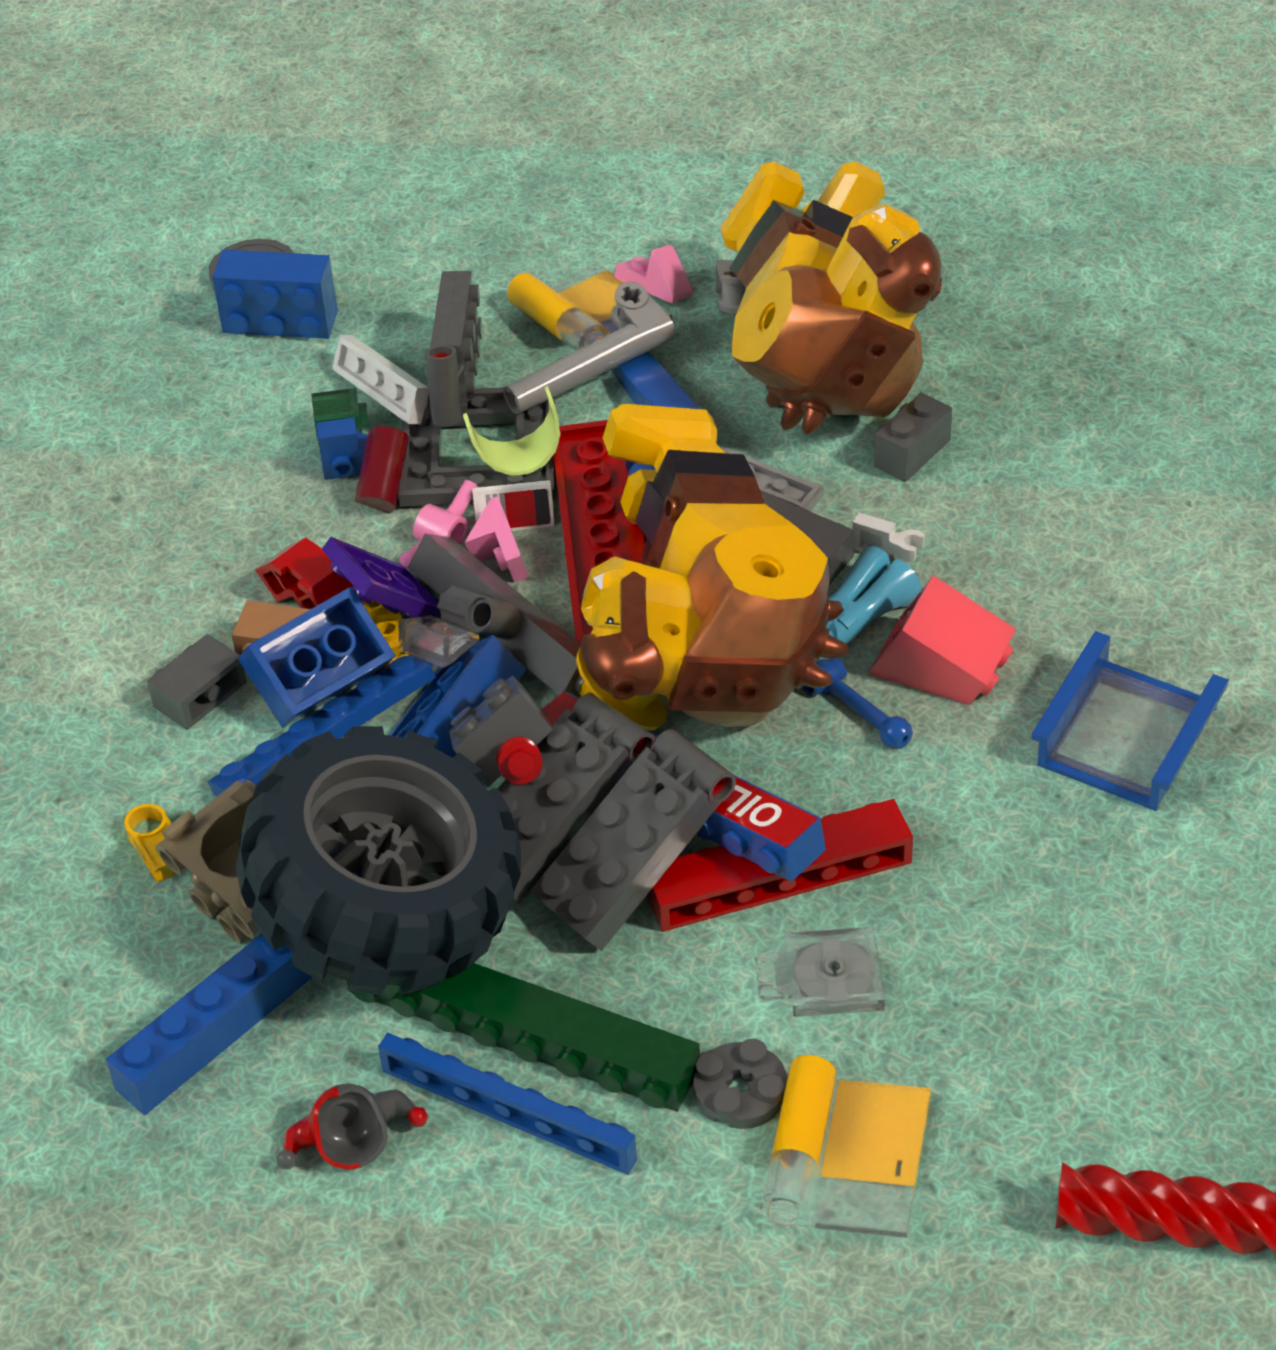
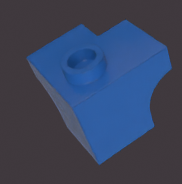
M354 417L317 422V436L324 479L360 475L368 435L357 430Z

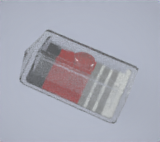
M433 615L401 619L399 621V650L442 668L452 664L479 641L478 633Z

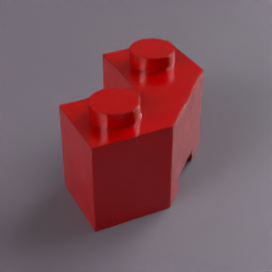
M306 537L290 544L255 569L277 602L293 596L300 608L312 609L347 588L354 586L349 580L344 579L332 570L330 558L322 551L321 547Z

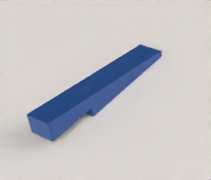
M613 322L607 323L587 332V337L593 343L618 330ZM649 352L611 370L636 405L700 409Z

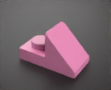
M672 245L653 249L650 259L633 257L632 260L616 264L614 278L624 283L636 282L641 284L647 293L671 304L690 298L693 294L692 286Z
M494 497L490 499L469 533L465 545L467 550L479 561L496 557L500 570L509 569L514 582L529 578L499 497Z

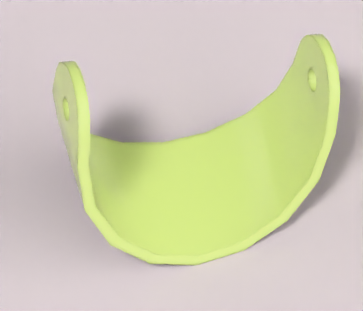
M545 386V390L549 400V412L544 422L533 433L518 440L507 442L488 440L477 434L470 423L467 412L463 413L474 448L482 461L495 471L512 476L531 474L545 466L556 452L560 438L559 418L548 386Z

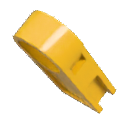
M142 804L128 812L125 816L124 825L129 842L134 846L157 883L176 875L163 862L156 851V845L165 839L162 831L172 823L167 817L165 810L160 806ZM157 820L161 822L158 828L148 833L133 831V828L141 821Z

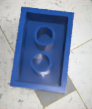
M222 250L212 279L223 333L330 338L338 312L330 255Z
M349 587L249 644L238 660L281 727L284 728L329 700L356 686L361 680L383 670L396 655L352 587Z

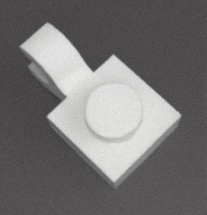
M858 512L852 522L854 550L863 552L868 546H875L885 551L889 559L891 555H895L907 562H915L917 548L922 549L924 547L925 534L914 529L895 532L896 523Z

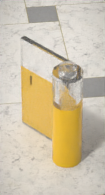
M598 263L586 267L550 286L531 273L525 272L517 275L510 282L507 289V298L512 305L577 351L618 330L611 320V311L616 305L615 291L624 282L614 278L612 272ZM659 306L663 311H665L668 314L670 319L673 320L672 314L664 308H662L661 306Z
M814 1055L795 1057L790 1064L760 1208L762 1214L773 1225L781 1228H792L797 1225L809 1228L907 1238L931 1098V1088L837 1079L834 1065L828 1060Z

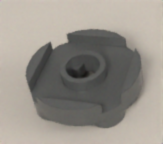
M752 1038L744 1042L721 1045L697 1059L693 1080L695 1101L701 1112L714 1122L716 1118L721 1122L730 1123V1127L736 1129L760 1126L770 1121L779 1112V1106L783 1102L787 1083L786 1070L780 1059L774 1053L767 1050L765 1043L758 1039ZM738 1078L750 1081L748 1083V1090L741 1092L738 1087L729 1088V1085L733 1083L734 1079Z

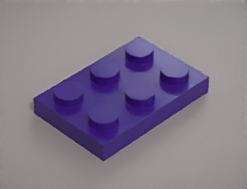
M330 537L323 546L322 551L332 561L330 565L332 570L354 585L352 589L362 601L369 604L373 600L377 601L395 614L403 611L419 623H424L427 620L437 625H442L446 621L441 619V612L437 607L439 600L410 569L333 537Z

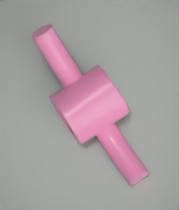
M465 479L453 502L446 510L432 504L425 505L418 513L414 522V538L421 542L424 534L427 533L451 537L462 545L468 529V522L462 515L473 498L472 488H478V486L472 481ZM420 542L400 556V563L403 567H408Z

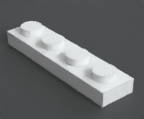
M340 334L332 370L406 423L421 424L424 410L428 405L429 388L353 335Z

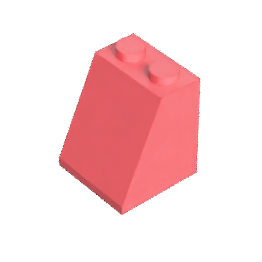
M932 575L898 618L868 673L970 705L980 693L986 697L995 686L999 675L994 673L996 667L1002 668L1013 652L1014 647L1010 646L1009 642L1016 629Z

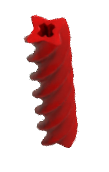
M1062 1162L1055 1229L1070 1224L1076 1230L1091 1236H1103L1119 1230L1127 1237L1141 1242L1156 1241L1168 1235L1177 1243L1190 1248H1203L1219 1241L1223 1246L1235 1253L1254 1254L1267 1247L1276 1253V1192H1272L1264 1186L1252 1182H1237L1223 1187L1217 1182L1202 1176H1188L1173 1181L1165 1175L1151 1170H1139L1123 1175L1115 1169L1101 1164H1090L1074 1170Z

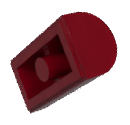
M388 426L374 427L369 431L355 502L386 513H391L395 510L409 442L407 433Z

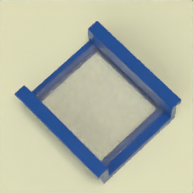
M1095 631L1032 732L1031 739L1039 742L1037 765L1157 811L1161 800L1169 790L1211 714L1216 710L1217 704L1228 686L1229 679L1213 674L1202 694L1198 695L1109 662L1111 636Z

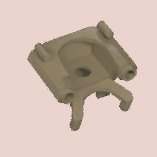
M237 780L195 815L190 811L185 812L162 831L165 839L156 845V851L172 872L180 876L189 869L193 873L191 882L195 887L189 891L190 898L208 918L212 919L217 915V921L222 929L237 943H240L247 936L254 939L260 934L251 917L253 908H247L240 893L236 872V862L240 851L238 841L247 806L253 800L256 787L250 780L244 783Z

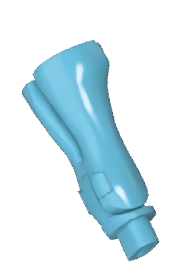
M868 546L865 548L840 586L828 598V600L840 601L844 608L843 613L838 618L828 621L826 628L830 629L829 635L848 644L883 614L897 607H908L922 589L920 580L914 570L898 558L890 564L887 553L878 547Z

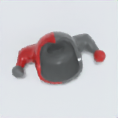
M351 1083L335 1085L325 1090L315 1100L310 1115L297 1121L286 1130L283 1150L276 1157L277 1165L282 1169H291L296 1165V1154L301 1149L316 1146L323 1160L333 1167L345 1170L362 1168L373 1162L383 1152L388 1140V1121L398 1117H407L411 1126L422 1127L426 1124L428 1115L424 1108L416 1107L398 1089L373 1094L363 1086Z

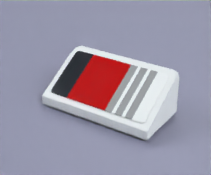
M550 480L472 488L476 522L490 499L498 496L511 531L552 527L555 524Z

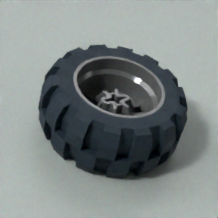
M353 726L343 738L338 739L328 731L301 743L292 750L291 756L286 754L274 763L256 785L253 800L247 806L238 841L240 851L236 862V872L240 893L247 908H253L251 917L257 929L274 950L285 946L293 952L292 960L294 967L321 982L326 974L349 981L348 991L379 995L386 985L400 984L403 993L406 994L439 984L444 981L446 973L454 977L466 970L488 951L492 938L501 932L514 898V891L521 876V846L517 833L514 831L515 824L511 811L498 788L487 790L484 787L483 770L460 752L452 758L437 750V740L411 731H407L405 738L384 735L383 726ZM355 871H359L361 873V876L358 877Z

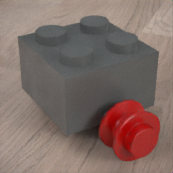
M511 676L506 682L500 678L484 692L483 696L486 699L474 710L470 706L465 708L452 720L451 725L453 728L449 731L453 750L457 754L460 752L483 770L487 787L501 775L513 784H527L533 781L542 769V756L537 744L554 730L547 712L514 676Z

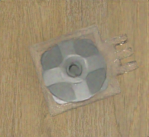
M875 927L784 933L785 951L764 952L755 957V964L758 969L757 982L760 984L758 986L759 997L763 1000L791 998L793 1017L885 1010V997Z

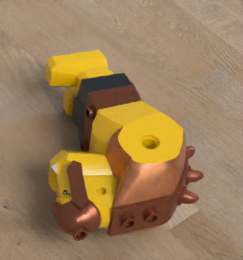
M774 161L763 164L720 227L725 247L738 252L729 269L741 280L746 288L735 316L731 356L750 375L766 385L769 391L766 396V403L769 407L785 406L780 422L783 430L793 429L802 418V429L805 435L814 433L823 423L824 419L830 418L831 415H860L884 418L890 415L907 396L923 365L921 335L913 320L918 312L925 309L929 300L933 301L941 291L942 264L940 255L932 240L922 233L916 219L886 203L878 205L885 195L880 173L856 161L841 165L817 201L812 200L802 210L796 209L805 194L800 174Z
M621 404L610 412L602 437L608 454L615 459L654 466L655 470L640 469L628 476L620 501L626 518L632 524H637L647 537L642 555V564L614 556L591 569L584 589L581 610L588 625L593 627L591 634L583 636L581 645L586 667L594 681L600 688L612 693L613 697L618 700H627L634 695H650L652 692L664 695L668 698L667 706L670 710H682L689 717L703 723L725 727L756 725L763 721L770 711L778 708L795 687L800 689L805 685L813 688H824L832 684L831 675L816 665V661L818 662L820 657L839 658L847 654L849 649L845 642L829 635L830 629L826 628L828 621L838 618L844 611L840 601L828 600L827 597L829 587L827 556L805 533L766 505L756 477L744 454L725 453L716 444L717 427L707 410Z

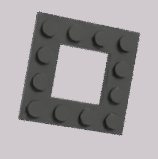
M504 387L475 389V395H469L467 415L471 425L516 423V440L533 433L544 422L549 412V400L520 414L513 413L505 401ZM429 394L428 405L424 410L421 424H408L402 420V431L408 434L409 442L398 494L400 507L451 504L465 479L472 481L478 487L550 480L552 500H555L554 455L545 466L531 474L516 476L497 472L489 465L440 467L442 427L432 423ZM461 413V415H462V420H461V422L458 423L457 425H454V426H465V425H466L465 420H464V417H463V413Z

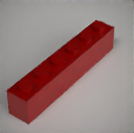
M895 799L870 803L861 808L839 814H829L821 818L826 850L792 882L775 873L766 872L760 865L742 856L733 855L723 846L704 848L698 852L677 857L647 894V898L661 932L911 864L913 835Z

